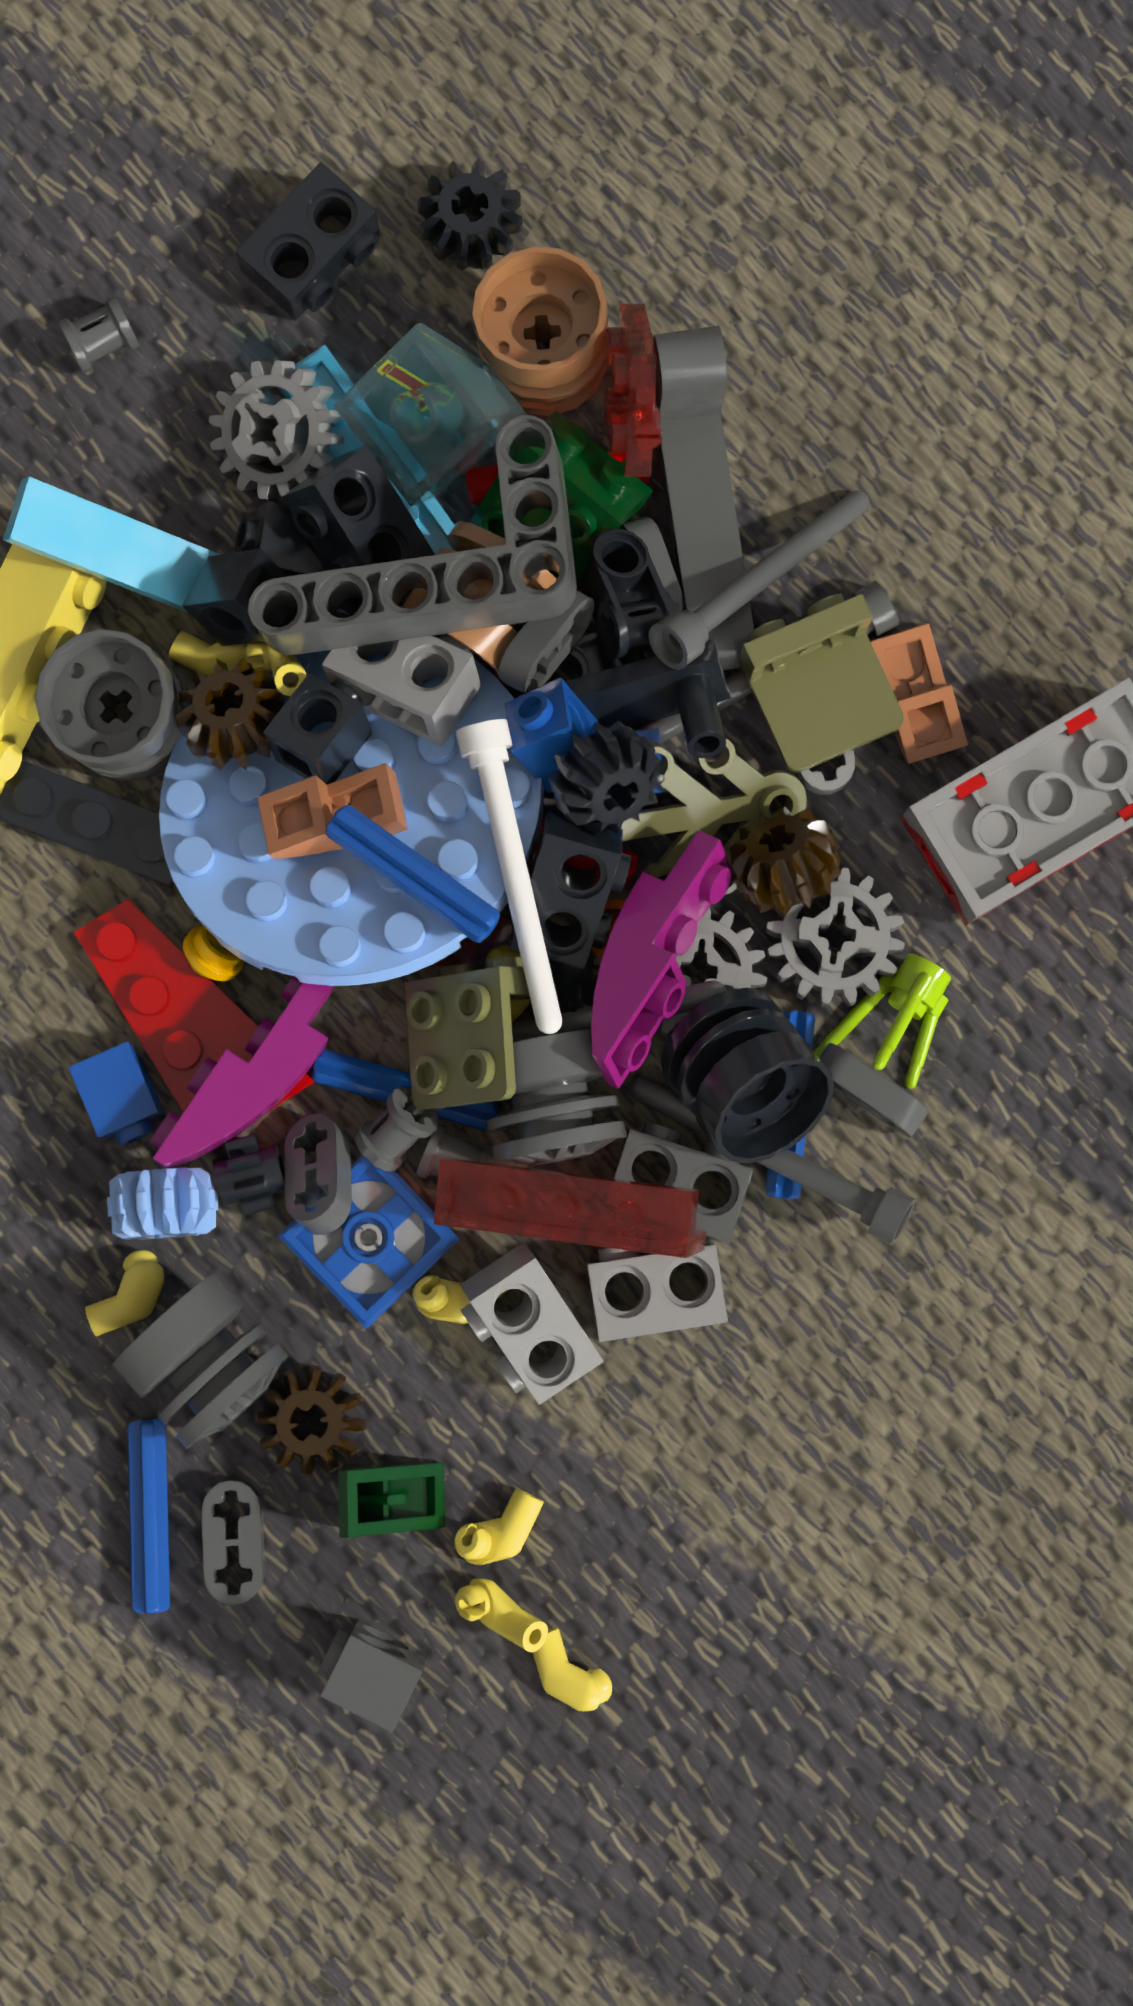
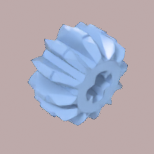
M163 1168L118 1174L109 1181L110 1197H107L108 1217H111L112 1233L122 1239L145 1240L198 1236L200 1234H207L216 1227V1211L219 1210L218 1192L214 1190L213 1175L201 1168Z

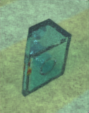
M423 323L416 324L333 406L363 445H368L384 473L411 507L446 493L467 471L473 468L496 446L497 435L503 425L510 419L527 415L490 365Z

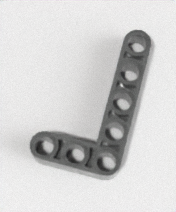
M719 326L655 334L653 336L648 374L649 398L677 579L683 594L686 610L692 612L745 573L720 415L727 385V366L723 337ZM750 601L708 632V641L714 639L723 670L741 668L739 659L743 645L750 642L748 634L754 630Z
M521 415L510 419L502 426L497 435L496 456L506 545L274 578L263 582L251 595L248 606L251 622L274 651L283 655H298L549 619L562 615L571 607L576 597L577 585L563 462L551 428L540 418ZM539 447L545 450L536 462L530 464L515 462L517 455L526 448ZM546 508L552 511L549 519L542 525L528 527L521 524L524 516L530 510ZM553 570L559 573L556 582L549 588L534 590L528 587L531 577L539 571ZM488 579L493 582L490 592L479 599L463 597L466 587L473 581ZM421 588L428 591L425 600L419 606L411 609L399 607L402 596L409 590ZM349 598L363 599L359 611L353 616L347 618L335 617L336 609L344 600ZM286 607L298 608L297 615L291 623L281 628L271 627L272 619L278 611Z

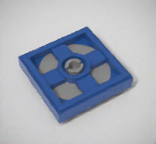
M361 1155L351 1165V1210L345 1222L339 1228L328 1234L315 1235L307 1232L296 1220H293L278 1237L352 1315L368 1329L444 1256L460 1238L395 1171L379 1169L364 1155ZM325 1192L320 1194V1198L327 1196ZM317 1205L314 1207H310L309 1209L311 1211H314L317 1209Z

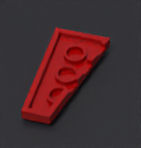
M129 899L74 931L183 1113L195 1096V1094L187 1090V1086L207 1057L218 1062L227 1049L247 1063L250 1062L253 1055L247 1052L245 1047L259 1026L211 979L204 978L196 973L190 966L185 954ZM305 1074L270 1111L313 1086L316 1082L309 1075Z

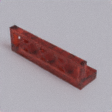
M455 1158L440 1159L434 1224L681 1258H688L704 1251L706 1231L695 1230L699 1190Z

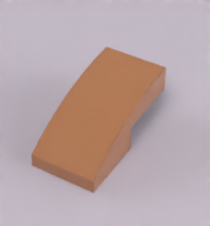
M923 623L871 639L870 643L903 712V723L894 734L907 764L968 746L952 685L945 682L930 624Z
M386 763L330 784H325L315 775L257 797L268 855L273 859L300 857L344 849L328 838L325 830L334 813L345 805L354 807L392 835L408 830L397 775Z

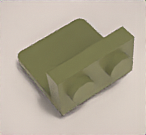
M835 594L824 598L807 609L808 617L787 626L783 619L768 622L748 634L750 642L743 645L739 664L784 764L792 772L799 773L884 737L897 731L903 723V712L866 634L873 616L863 594L846 601L842 594Z
M521 957L487 959L486 969L480 970L477 969V965L444 966L439 968L438 977L405 982L411 1091L415 1107L418 1109H437L510 1099L516 1090L510 1002L530 999Z

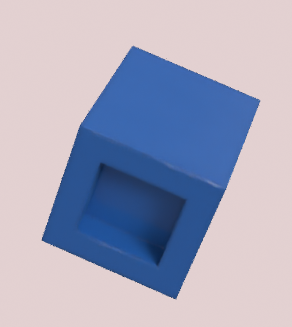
M562 678L504 703L513 745L510 747L511 752L535 779L541 778L542 786L548 794L553 791L547 777L558 769L554 754L569 751L573 746L572 734L584 738L588 736L592 725L595 722L598 723V720Z
M129 1041L68 1067L99 1139L108 1141L116 1137L120 1146L133 1143L154 1133L156 1130L152 1121L166 1116L137 1046Z

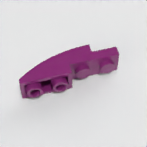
M697 831L665 881L642 872L614 924L601 960L593 999L591 1021L592 1055L607 1083L618 1089L629 1072L636 1071L645 1061L650 1049L651 1038L664 1018L672 1017L679 1009L684 998L687 982L677 963L676 957L685 954L689 950L696 937L698 923L710 905L718 903L723 898L730 884L733 871L720 839L702 831Z
M292 976L280 996L289 1002L288 1006L276 1023L265 1018L245 1047V1050L253 1055L249 1063L227 1049L218 1062L207 1057L187 1086V1090L195 1094L184 1113L179 1116L175 1112L170 1111L150 1141V1144L158 1148L153 1157L154 1165L161 1169H171L193 1161L224 1145L225 1142L233 1139L255 1124L277 1105L303 1078L327 1045L328 1037L312 1028L310 1024L336 986L307 984L299 982L297 977Z

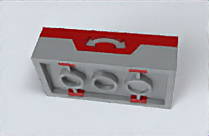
M1130 678L1120 682L911 805L901 816L900 820L965 926L1133 827V682Z

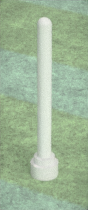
M506 719L479 722L456 731L461 758H468L471 769H478L536 1025L541 1032L553 1034L560 1029L562 1016L503 764L509 761L507 749L513 746Z

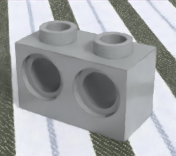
M431 635L332 649L322 663L329 684L331 685L334 680H338L351 687L364 700V710L441 747L482 686L472 652L462 643L448 635H441L439 638ZM377 653H389L387 657L380 661H367ZM430 679H445L438 686L432 688L421 687Z
M696 1234L661 1240L663 1253L638 1256L636 1244L599 1249L600 1262L586 1264L598 1341L604 1342L728 1322L716 1245L701 1247L700 1235ZM686 1262L697 1265L705 1277V1286L702 1293L695 1299L688 1301L678 1299L672 1293L669 1285L671 1272L675 1267ZM621 1272H628L634 1275L642 1287L640 1301L629 1310L613 1308L605 1296L607 1282L612 1276Z
M525 1241L460 1284L470 1304L461 1309L462 1314L481 1342L493 1336L505 1355L495 1362L515 1393L527 1387L538 1405H540L604 1362ZM509 1289L524 1291L521 1304L513 1311L498 1312L494 1310L495 1301L502 1292ZM543 1341H555L558 1343L556 1353L548 1361L543 1363L529 1361L530 1352L538 1343Z

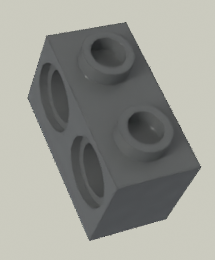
M645 1122L642 1132L630 1129L605 1204L725 1244L730 1243L754 1169L740 1165V1162L729 1161L710 1142H706L703 1152L679 1145L682 1133L660 1125ZM651 1152L658 1154L666 1162L668 1176L661 1187L646 1189L638 1185L634 1180L632 1164L634 1159L642 1153ZM702 1173H716L723 1177L728 1185L727 1200L718 1209L704 1208L694 1197L693 1186L698 1176Z
M358 1619L351 1634L339 1628L317 1674L328 1679V1682L320 1697L393 1733L423 1672L428 1654Z

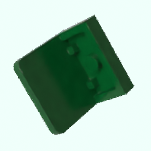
M556 410L544 421L552 430L563 462L576 585L578 586L595 540L602 533L611 529H618L642 508L653 490L642 482L628 465L613 458L589 438L580 425L566 419ZM539 447L526 448L517 455L515 462L519 464L536 462L545 450ZM498 474L472 516L470 523L505 538ZM546 508L530 510L524 516L521 524L528 527L542 525L549 519L552 511ZM548 570L556 579L558 578V572Z

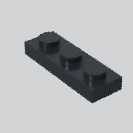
M24 760L21 761L16 774L7 780L0 797V821L168 887H173L174 881L165 860L160 837L159 813Z

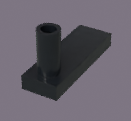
M714 639L707 641L704 652L683 669H672L665 665L657 656L565 681L598 720V723L604 727L609 728L617 721H620L627 727H634L680 714L687 748L691 755L698 758L713 757L722 752L726 746V738L717 703L729 700L731 696Z

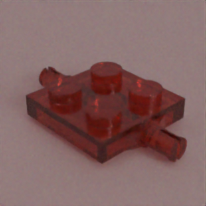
M619 304L618 327H608L606 335L607 366H612V387H605L604 422L605 425H609L610 452L621 453L625 476H651L652 449L662 442L660 434H663L660 428V411L655 406L657 353L645 304Z

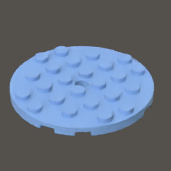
M331 650L294 655L303 665L306 676L311 673L329 684L322 663ZM377 653L367 661H380L387 657L389 653ZM474 659L482 686L442 747L364 710L373 733L336 781L383 763L391 767L397 775L408 830L393 834V836L496 908L500 913L508 903L480 777L478 769H471L469 759L461 758L456 731L479 722L506 719L504 703L514 698L496 676ZM433 678L426 681L421 687L432 688L441 684L445 679ZM282 694L286 702L291 697ZM334 722L321 723L315 726L310 733L324 732ZM182 735L180 736L169 758L161 788L159 808L161 842L169 871L184 901L193 915L217 938L223 947L260 970H263L265 967L282 974L295 976L299 982L327 986L363 985L405 976L428 967L461 948L459 942L467 936L345 849L281 859H273L268 855L257 797L305 779L278 763L272 751H270V758L257 752L248 755L249 763L247 770L239 767L235 759L231 758L220 771L217 767L211 765L207 756L201 759L194 756L186 744L187 738ZM511 748L507 749L509 761L503 764L527 863L534 842L538 843L544 813V788L541 778L535 779L512 754Z

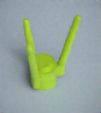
M907 954L892 978L881 976L878 981L880 987L878 993L873 997L867 993L814 1050L815 1053L820 1057L829 1043L838 1046L888 992H892L888 1003L899 1012L885 1036L872 1065L875 1070H882L891 1054L895 1051L911 1019L921 1020L924 1015L904 1081L905 1087L908 1089L915 1088L938 1018L949 1001L943 993L951 981V976L930 960L916 954Z

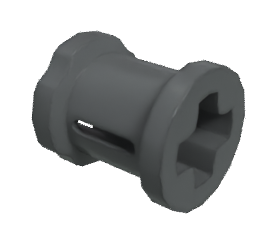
M115 295L106 298V306L73 322L67 318L58 321L83 373L92 370V362L120 348L127 346L133 350L140 346Z
M409 1087L394 1089L386 1100L387 1107L374 1121H367L355 1133V1143L361 1154L375 1167L384 1171H395L407 1159V1151L419 1138L431 1136L439 1125V1118L435 1109H418L415 1107L412 1101V1091Z
M439 1123L437 1130L431 1135L416 1175L425 1179L431 1174L466 1190V1197L475 1200L493 1160L490 1149L492 1145L488 1144L484 1148H480L448 1134L447 1126Z

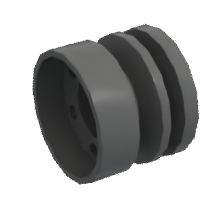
M99 629L75 635L52 653L39 675L35 702L40 725L55 747L105 778L133 782L156 776L167 767L172 750L181 736L176 725V715L182 711L178 703V691L189 690V688L177 671L148 645L125 632ZM121 702L126 704L129 711L133 713L131 718L125 723L119 719L118 714L114 711L115 707Z
M591 1029L513 1042L516 1090L510 1098L512 1110L499 1114L485 1123L487 1132L516 1128L518 1140L490 1147L493 1163L511 1162L536 1166L594 1154L595 1151L612 1141L627 1137L624 1121L594 1124L592 1113L620 1106V1100L618 1095H589L587 1082L603 1077L592 1055Z
M215 1273L208 1276L173 1304L139 1335L112 1364L116 1372L140 1398L153 1393L166 1383L175 1391L158 1417L164 1425L173 1420L187 1407L195 1413L196 1416L176 1435V1438L186 1449L195 1444L199 1439L219 1431L221 1432L269 1388L268 1386L279 1366L289 1356L279 1344L273 1346L256 1361L247 1354L267 1332L261 1324L249 1329L235 1339L226 1331L237 1317L243 1304Z

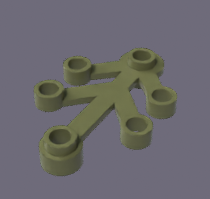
M726 738V746L717 760L706 762L705 758L693 756L694 761L704 771L713 775L723 774L744 792L743 794L717 797L674 763L672 754L658 742L648 741L656 750L655 754H661L659 766L665 780L660 785L683 803L640 810V822L630 818L624 821L621 829H623V841L682 831L660 860L648 865L642 871L658 878L670 874L698 830L713 836L722 824L743 821L723 847L733 871L730 863L731 854L729 847L740 841L739 828L755 827L759 824L760 814L767 818L775 817L785 806L792 815H795L806 809L807 795L802 783L786 771L772 770L760 774L736 755L733 744ZM778 795H785L786 799L782 807L776 812L771 813L769 811L771 801ZM580 854V855H582V856H584V857L592 858V857H590V856H588V855ZM734 871L731 873L730 884L725 895L737 889L732 877Z

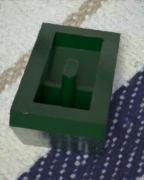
M444 1462L344 1464L338 1470L339 1537L353 1538L445 1527Z

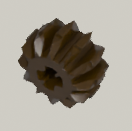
M217 658L214 667L215 673L207 677L193 670L192 681L196 689L178 691V703L182 711L176 715V725L181 735L187 738L186 744L190 752L197 756L198 759L207 756L211 765L221 771L229 760L234 758L239 767L247 770L249 763L248 755L257 752L270 758L271 749L263 732L285 705L286 701L282 693L276 690L277 687L273 676L266 672L265 669L255 672L252 664L242 658L230 671L226 663Z
M785 806L775 817L767 818L760 814L759 824L755 827L739 828L740 841L729 847L731 854L730 863L734 871L732 877L737 890L743 894L745 901H752L761 913L777 907L785 916L793 905L803 904L811 908V898L814 895L831 894V881L841 874L839 867L840 858L836 849L837 843L833 831L827 827L825 820L815 818L810 809L802 810L792 815Z
M312 1365L309 1368L307 1388H303L299 1375L295 1370L286 1371L283 1374L284 1383L291 1395L288 1397L280 1389L269 1386L263 1395L268 1401L278 1406L279 1410L278 1412L270 1410L259 1411L255 1416L257 1423L262 1425L276 1424L277 1429L276 1432L260 1439L259 1444L261 1448L269 1449L282 1441L286 1448L276 1461V1466L280 1469H285L292 1462L296 1453L302 1455L300 1463L302 1477H310L313 1474L315 1455L319 1454L324 1468L329 1473L336 1471L339 1468V1462L331 1446L334 1445L344 1454L354 1456L359 1446L355 1441L343 1435V1430L358 1432L365 1430L367 1426L366 1419L345 1417V1410L354 1408L363 1401L361 1394L358 1392L353 1393L340 1402L335 1395L344 1386L346 1376L338 1373L331 1379L326 1389L320 1388L323 1373L319 1365ZM318 1405L326 1412V1415L320 1421L328 1422V1428L325 1434L314 1431L308 1437H305L296 1428L302 1423V1420H295V1413L298 1408L308 1411L313 1406Z

